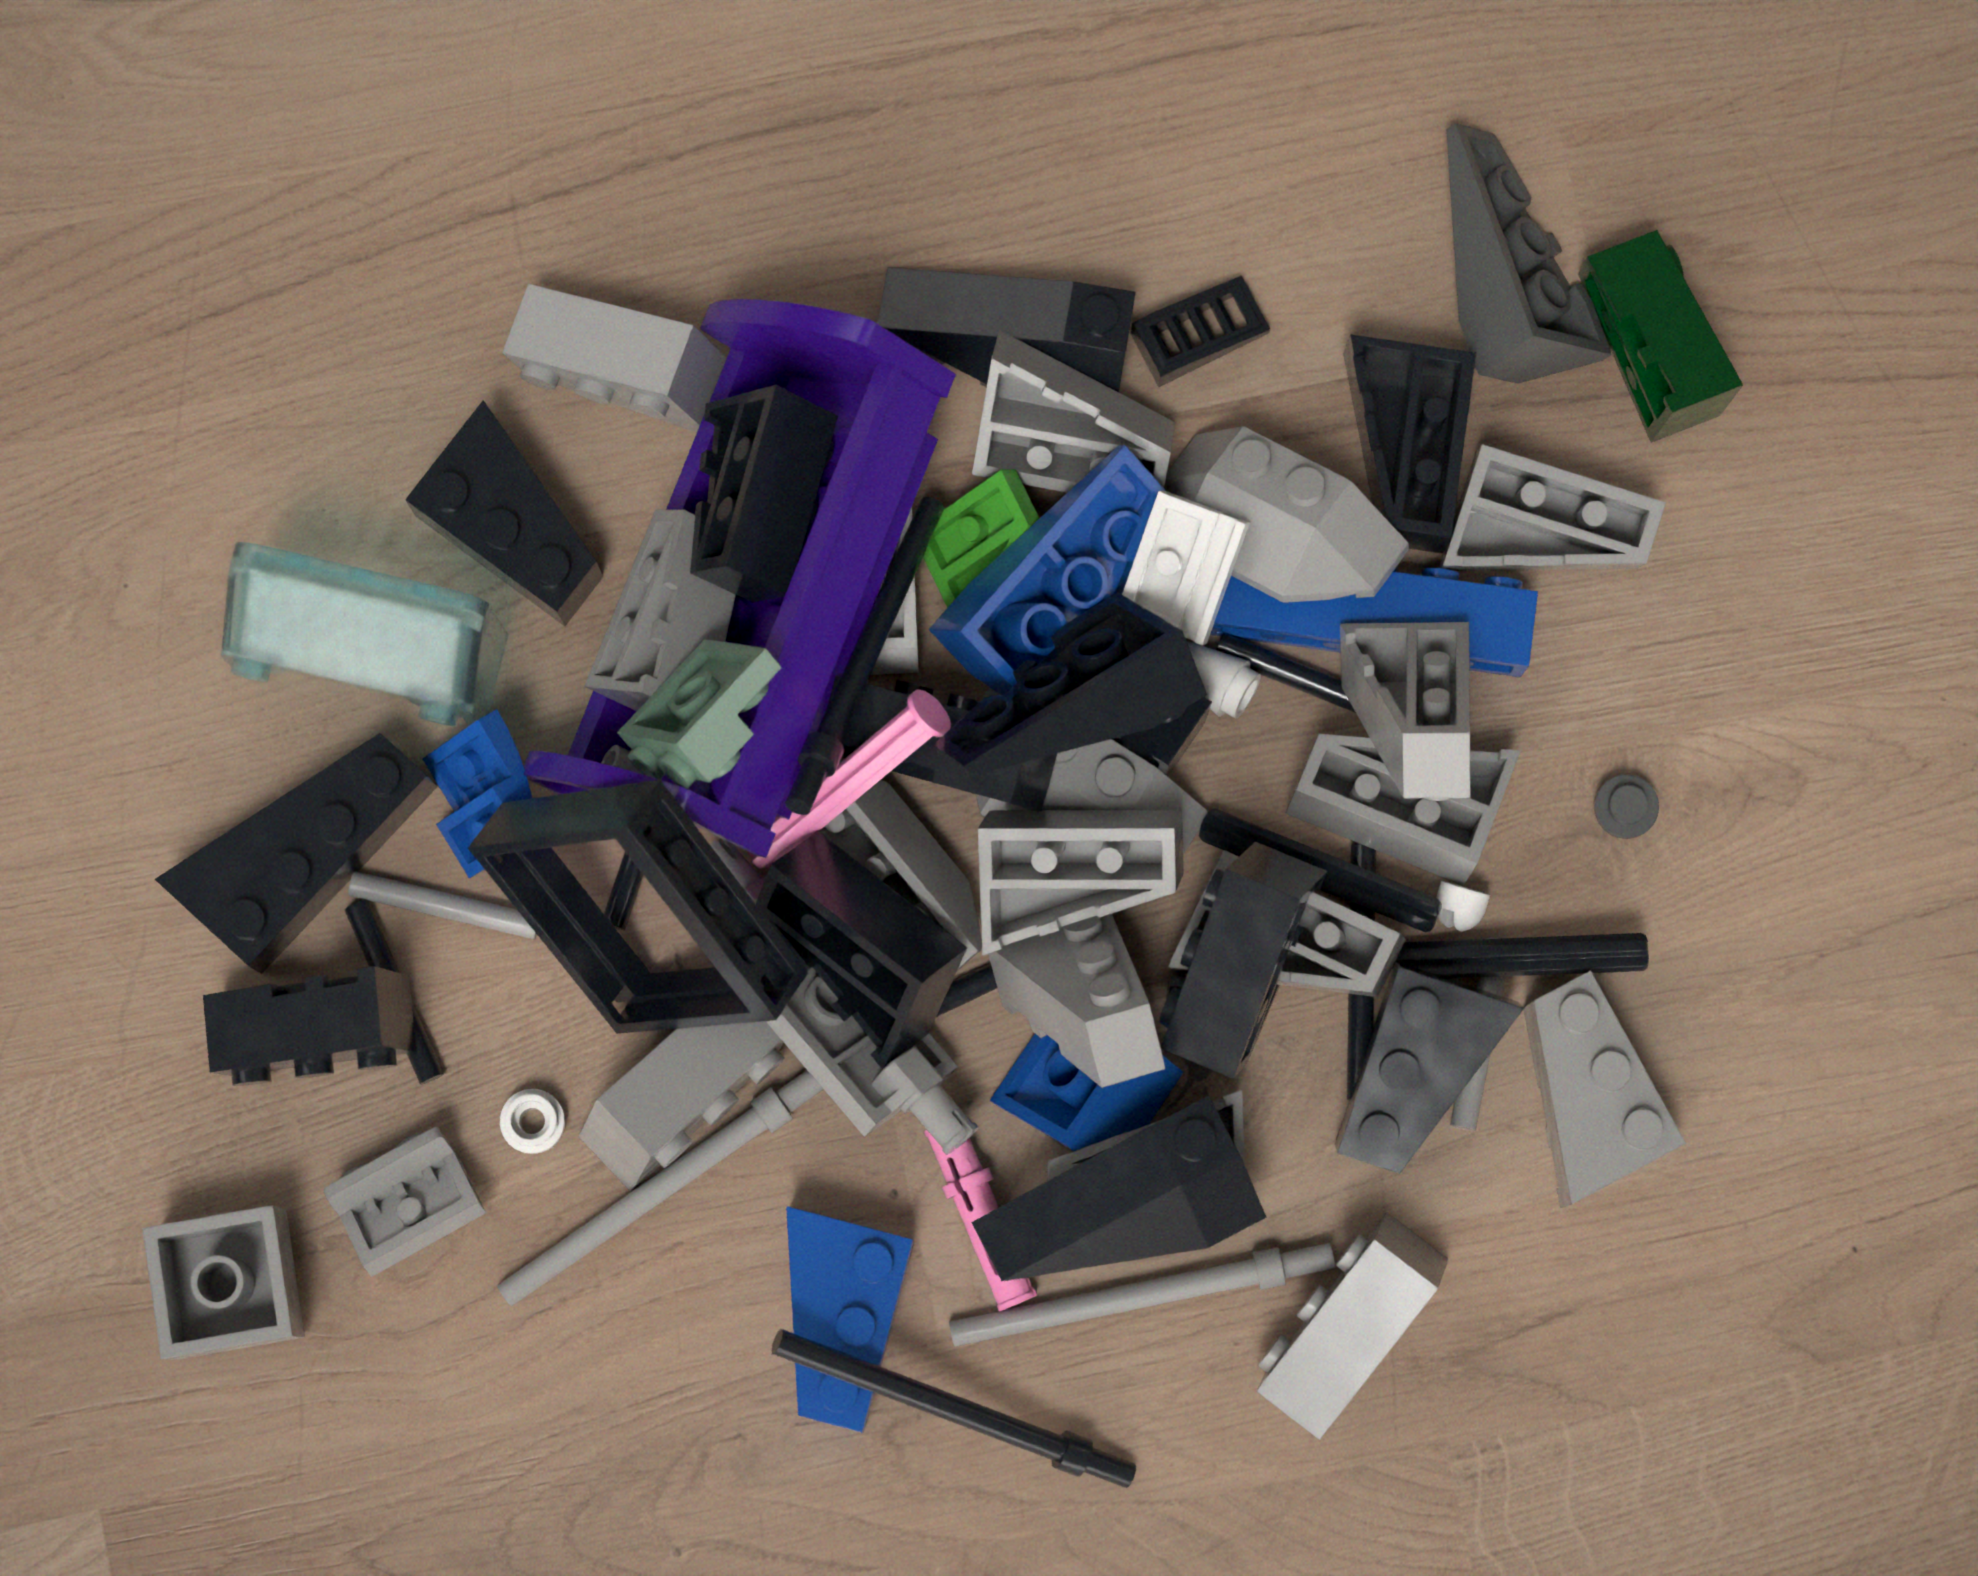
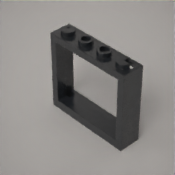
M661 780L504 802L468 847L469 851L616 1034L776 1021L808 974L807 970ZM639 824H640L641 827L644 829V831H643L642 833H641V831L637 828V826H638ZM616 839L715 967L650 973L552 847ZM614 1000L627 1003L621 1014L612 1004Z

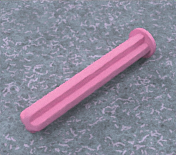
M915 690L910 694L906 708L840 762L832 776L825 777L809 814L799 815L792 812L789 820L780 817L775 818L770 831L776 833L767 858L747 851L752 857V863L759 869L764 867L769 869L772 863L825 827L932 736L942 737L951 729V722L941 703L923 690Z

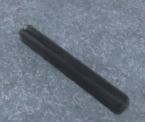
M1216 808L1210 809L1201 824L1199 837L1207 844L1240 856L1251 845L1258 842L1328 871L1320 890L1420 931L1430 932L1440 915L1442 904L1439 899Z
M1642 933L1404 942L1396 962L1448 979L1585 974L1589 971L1592 973L1638 972L1648 968L1649 951L1647 937Z

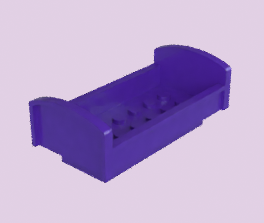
M731 299L709 304L700 326L703 332L731 348L709 403L778 385L838 416L832 437L834 450L830 461L823 469L816 495L818 503L817 512L814 520L807 528L799 556L800 559L785 596L758 602H750L738 595L735 596L725 642L766 648L782 667L767 683L768 691L763 699L751 709L738 714L739 718L754 735L739 750L741 755L736 765L719 778L712 779L710 782L695 780L688 789L678 786L666 775L660 780L697 828L715 834L757 856L767 858L776 833L770 831L775 818L780 817L789 820L792 811L786 807L785 801L801 768L798 756L807 736L812 732H817L827 710L835 676H842L871 612L938 441L937 438L927 433L940 397H948L956 374L867 318L796 303L757 299ZM704 416L666 510H686L695 515L696 504L702 500L705 502L708 500L710 475L699 471L701 453L705 450L712 452L714 425L705 421ZM595 691L592 692L568 755L545 751H529L523 765L525 769L523 775L527 776L529 781L556 794L659 780L601 763L607 751L614 745H619L631 751V748L617 732L637 711Z

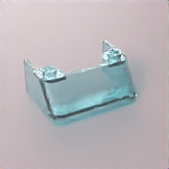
M248 542L235 543L228 571L221 657L231 666L230 672L232 674L254 681L268 682L270 673L282 674L286 669L406 697L409 702L420 706L418 717L447 726H456L458 717L463 718L468 725H471L488 714L508 633L487 601L460 591Z

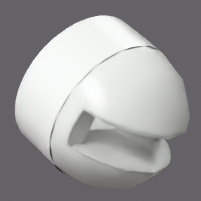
M1441 881L1436 896L1442 904L1438 918L1447 928L1455 926L1461 932L1469 930L1478 925L1482 920L1490 895Z

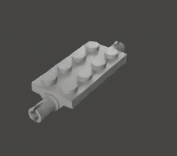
M721 837L718 841L712 842L710 844L756 903L766 876L762 878L731 842ZM814 968L808 971L807 976L776 1021H766L864 1137L901 1111L904 1114L911 1111L943 1148L942 1151L946 1155L953 1152L955 1148L960 1147L978 1130V1126L971 1122L941 1087V1084L947 1080L958 1066L929 1033L909 1050L892 1060L882 1070L870 1055L877 1049L876 1045L852 1016L846 1021L840 1018L831 1006L838 998Z

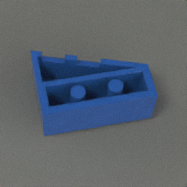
M786 1206L793 1333L882 1366L914 1245L913 1239ZM795 1363L798 1416L863 1433L874 1392Z

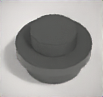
M1619 775L1608 780L1597 792L1594 801V813L1599 825L1607 833L1621 839H1632L1643 835L1654 825L1659 813V801L1655 790L1644 779L1634 775Z

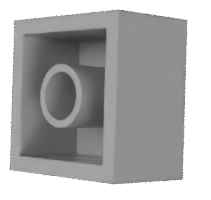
M271 1205L142 1228L161 1359L180 1360L305 1338L287 1211L285 1208Z

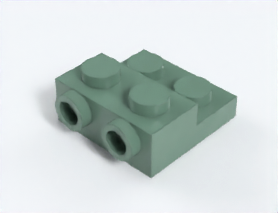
M704 639L617 732L632 749L628 755L630 762L643 775L659 780L666 775L675 784L686 789L695 780L710 782L712 779L723 776L736 765L741 755L739 750L754 735L739 718L738 714L751 709L763 699L768 691L767 683L782 667L766 648Z

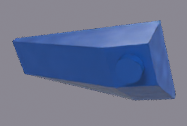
M1119 445L974 578L928 630L972 676L1000 695H1004L1017 683L1013 675L1014 670L1025 660L1036 661L1038 664L1055 648L1051 637L1060 628L1115 594L1128 562L1135 559L1158 491L1166 490L1126 445Z

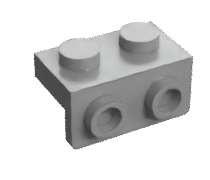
M438 1127L405 1138L399 1143L397 1148L366 1165H359L349 1169L339 1180L328 1185L323 1190L329 1204L340 1216L362 1266L371 1277L486 1214L457 1152Z

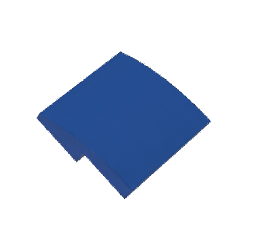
M497 709L478 719L422 758L454 811L436 825L469 879L483 871L484 868L469 851L468 847L495 811L504 802L532 798L527 776L523 775L525 769L521 757Z

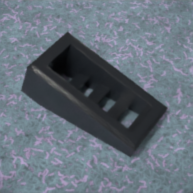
M1239 276L1133 322L1130 334L1158 387H1161L1270 333V328L1243 277ZM1232 297L1247 323V326L1236 330L1222 303ZM1210 308L1225 334L1216 339L1201 314ZM1190 319L1202 342V345L1195 348L1192 347L1180 323ZM1169 330L1181 354L1171 357L1159 333Z

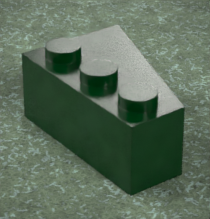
M1658 230L1587 256L1578 273L1579 278L1593 302L1607 343L1650 443L1719 417L1742 388L1743 383L1683 277V268L1675 249L1671 245L1666 246Z

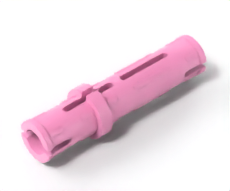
M927 1130L924 1131L925 1137H928L947 1185L942 1187L946 1199L952 1197L972 1242L973 1249L998 1304V1311L1000 1312L1037 1296L1038 1294L1033 1289L1029 1277L1001 1281L971 1223L999 1208L989 1185V1182L994 1180V1177L989 1167L982 1168L971 1139L969 1138L960 1147L955 1148L953 1152L946 1155L933 1136Z

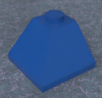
M1034 1034L990 1101L1064 1146L1077 1151L1149 1125L1184 1072L1163 1056L1166 1069L1102 1088L1062 1056L1059 1044L1047 1035L1040 1038L1037 1034Z

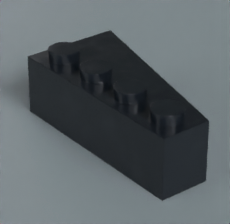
M379 733L161 874L155 880L246 965L262 974L351 880L354 871L358 872L430 796L437 786L397 747Z

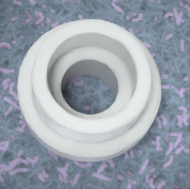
M526 1089L514 1094L505 1103L500 1115V1129L505 1140L516 1150L527 1154H538L552 1148L560 1140L565 1128V1115L562 1106L551 1094L539 1089ZM530 1110L541 1111L545 1118L544 1127L535 1134H528L522 1128V1118Z

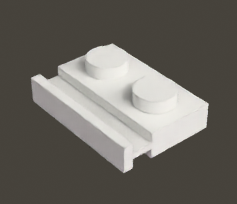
M1158 491L1122 595L1183 630L1185 638L1191 639L1200 645L1206 644L1250 522L1236 519L1223 514L1221 511L1170 492Z

